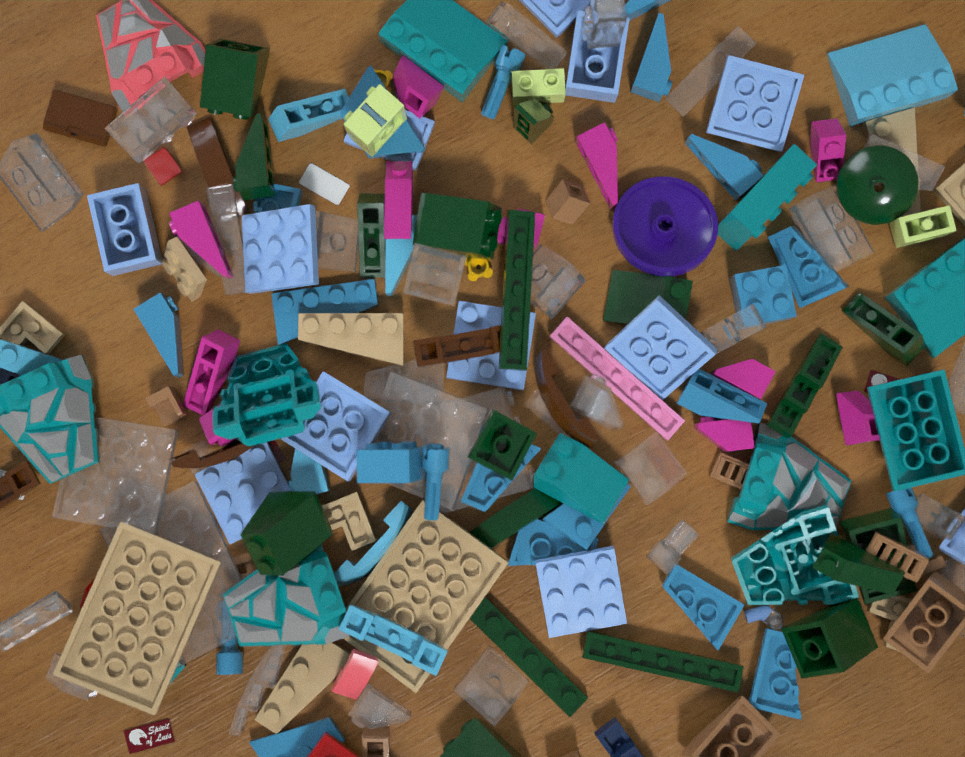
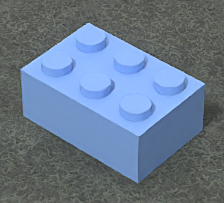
M578 10L565 88L566 96L616 102L630 18Z
M136 183L87 195L104 272L116 276L162 264L163 260L147 191L143 186Z

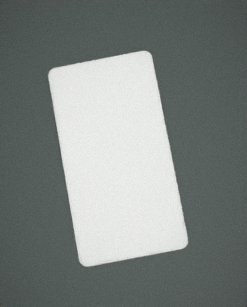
M312 163L309 164L299 181L301 185L336 205L340 204L350 187L349 184Z

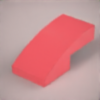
M353 649L345 667H341L331 691L356 700L371 678L378 664V657Z

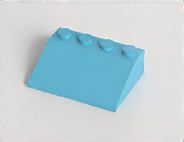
M926 24L827 54L850 127L862 124L868 120L946 99L958 90L951 66Z

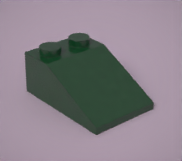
M612 270L603 321L628 325L659 295L686 320L693 281L670 276Z
M892 508L840 521L844 540L865 551L875 532L907 546L902 518ZM882 543L878 553L876 554L877 556L880 557L882 551L886 546L885 543ZM895 548L892 549L889 557L887 558L888 561H890L892 555L894 554L896 550ZM903 553L898 563L899 566L901 565L902 561L906 556L905 553ZM905 577L902 578L893 595L859 587L864 604L917 591L915 582Z

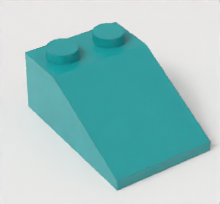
M559 433L534 474L535 489L602 524L607 520L629 482L628 478L586 446L562 433Z

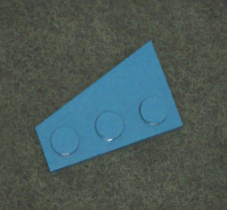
M531 444L513 480L541 448ZM477 463L461 502L486 512L513 480Z
M674 563L662 587L710 643L719 650L743 609L744 604Z

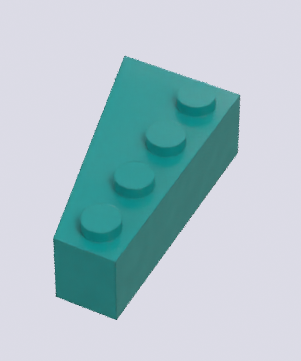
M793 144L719 223L717 235L735 251L750 237L753 236L757 239L767 228L764 225L766 220L769 219L772 222L782 212L779 206L783 202L789 204L798 194L795 190L800 184L804 187L814 177L810 172L817 164L798 146Z

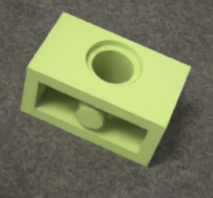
M564 68L512 71L513 105L536 99L539 103L564 102L566 95Z
M950 205L899 217L889 223L896 248L944 237L957 231Z

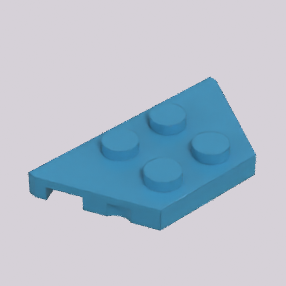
M372 66L367 68L340 112L345 122L344 117L349 111L353 113L368 97L367 91L371 87L376 88L380 84L385 88ZM406 120L373 157L366 152L365 154L371 159L381 158L385 155L400 156L404 153L417 152L419 154L425 152V148Z

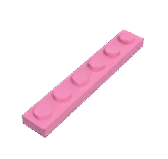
M566 317L550 335L552 340L666 441L685 422L682 417L570 318Z

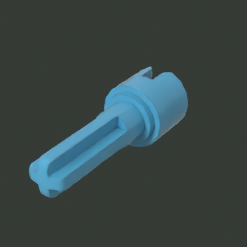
M501 46L494 64L498 71L481 112L484 117L488 119L496 118L510 83L512 71H520L526 55L522 51L515 48L510 51L508 46Z
M432 443L423 445L421 467L426 471L424 518L426 520L435 521L439 517L442 476L449 468L450 447L445 448L443 444Z
M913 488L886 493L891 508L897 514H900L915 549L923 553L927 558L932 557V550L915 510L918 508L917 505L919 503Z
M222 600L221 650H219V653H216V675L243 674V652H240V649H238L237 637L225 600Z

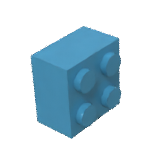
M786 265L734 274L729 278L739 329L790 320L797 316Z
M417 441L392 443V447L391 442L366 444L365 449L356 450L357 483H411L426 479V471L421 467L423 446H417Z

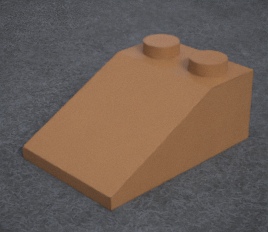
M935 571L883 639L929 673L965 628V592Z
M740 696L699 732L683 750L681 755L683 757H762L780 733L744 696Z

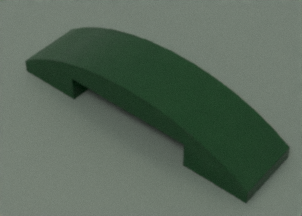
M533 489L495 513L469 533L491 549H495L500 543L541 516L547 515L563 503L537 489Z

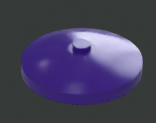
M653 177L636 183L622 195L615 208L612 232L620 253L633 266L652 275L677 276L697 268L709 256L717 239L718 219L708 197L693 184L674 177Z

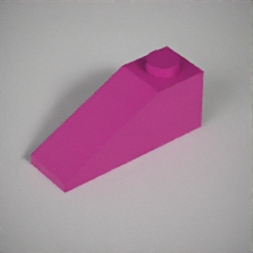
M604 122L577 136L575 143L610 210H612L618 204L617 145L615 143L618 139L612 128L608 129Z
M413 161L386 162L384 239H411L414 193Z
M196 201L170 212L172 221L169 222L173 234L179 236L182 241L221 275L228 279L233 278V272L205 204Z
M219 329L201 338L183 406L201 415H205L210 411L234 363L240 343L239 339Z

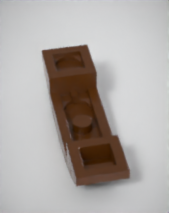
M211 117L187 126L198 162L224 222L249 213L243 197L234 189V176Z
M501 325L442 337L436 336L414 340L413 346L417 366H432L498 354L500 350Z
M546 349L541 351L535 359L534 368L537 386L546 408L561 429L573 440L583 444L588 449L593 447L601 439L587 417L579 421L577 420L553 380L559 372L557 366Z
M239 440L202 457L198 456L195 449H191L170 458L169 461L173 467L204 468L229 461L248 451L253 446L244 445Z
M29 460L4 473L5 475L0 478V509L21 498L41 484Z

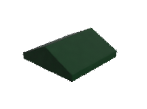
M492 409L467 457L513 480L537 433Z

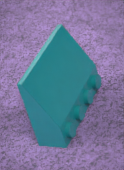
M406 0L393 13L378 33L381 44L399 57L405 56L442 84L444 90L462 103L497 58L501 46L508 43L506 38L453 0Z
M965 236L884 297L904 323L923 335L924 349L932 359L965 335Z
M945 369L867 387L893 492L965 475V447Z

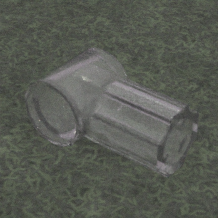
M681 520L664 539L659 540L651 548L646 557L661 571L668 574L682 558L681 555L696 540L699 534L690 525Z

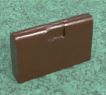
M53 90L43 122V130L106 147L118 110L115 106Z

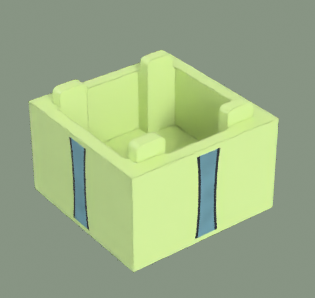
M380 84L376 88L371 87L367 91L368 97L354 113L349 111L344 117L346 120L344 127L349 138L371 157L380 150L407 120L404 105Z

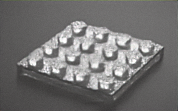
M390 372L379 406L391 412V415L374 443L391 442L392 447V443L417 441V446L433 443L443 444L445 448L450 447L449 468L442 476L440 505L453 510L457 504L472 461L467 456L486 422L490 409L399 373ZM426 479L411 483H387L425 499Z
M94 417L95 428L98 430L100 462L60 480L52 518L118 528L120 521L157 535L172 466L169 459L174 456L179 431Z

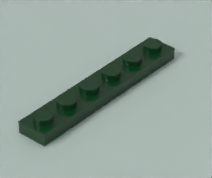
M507 211L498 369L527 370L535 212Z
M485 596L470 617V620L551 700L571 717L588 697Z
M587 631L582 658L738 693L744 668L741 664Z

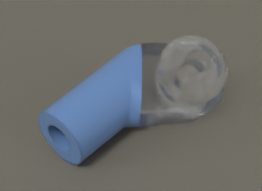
M762 605L744 611L747 623L761 620L773 630H780L784 626L782 615L769 605Z

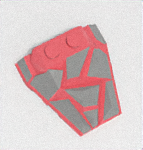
M121 0L96 15L111 93L125 116L148 104L145 99L147 95L188 72L193 78L203 72L205 48L202 43L153 0Z

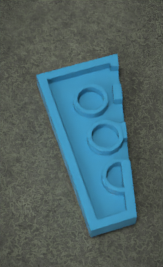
M375 279L271 293L278 345L298 338V313H362L379 306Z

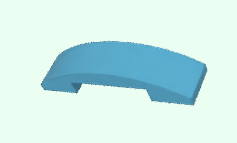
M400 501L387 515L384 521L390 528L357 564L346 560L334 573L337 585L341 587L349 585L366 577L373 571L411 517L413 509L409 505Z
M351 604L338 629L361 641L365 639L413 662L412 665L437 676L448 652L442 646L409 628Z

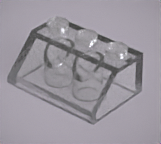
M590 0L589 7H585V16H583V25H581L582 41H587L588 49L619 46L627 22L625 0Z
M164 77L104 129L139 164L154 154V150L161 144L164 145L170 142L174 137V133L181 127H187L194 120L193 116L197 113L169 80Z
M38 133L12 141L0 162L1 180L41 232L46 231L72 211L84 194Z
M837 185L817 192L789 208L794 223L799 226L804 237L836 272L874 253L858 221L851 217L842 207L837 194Z
M592 374L590 377L586 375L580 380L568 404L572 411L612 431L621 430L623 422L612 389L606 385L607 380L596 374Z

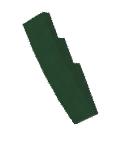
M822 333L818 335L766 424L768 427L788 439L793 435L818 390L823 387L843 346Z

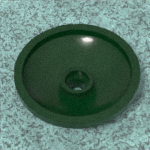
M875 145L863 148L851 155L839 172L837 178L839 201L851 217L862 223L871 225L890 223L903 216L914 203L919 185L917 171L912 161L904 153L893 147ZM882 182L884 184L883 190L875 191V183Z

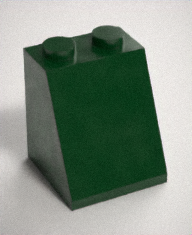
M221 38L206 44L200 107L208 109L207 112L211 114L222 115L223 112L233 114L234 118L247 120L248 117L256 114L270 48Z
M421 193L412 245L441 256L494 260V254L498 245L499 225L502 221V208L489 201Z
M315 491L269 492L240 535L260 575L283 576L328 539L333 531Z
M858 598L831 604L781 628L802 679L845 672L878 648Z
M478 718L468 720L462 726L460 735L456 739L450 740L444 746V752L440 756L522 757L484 720Z

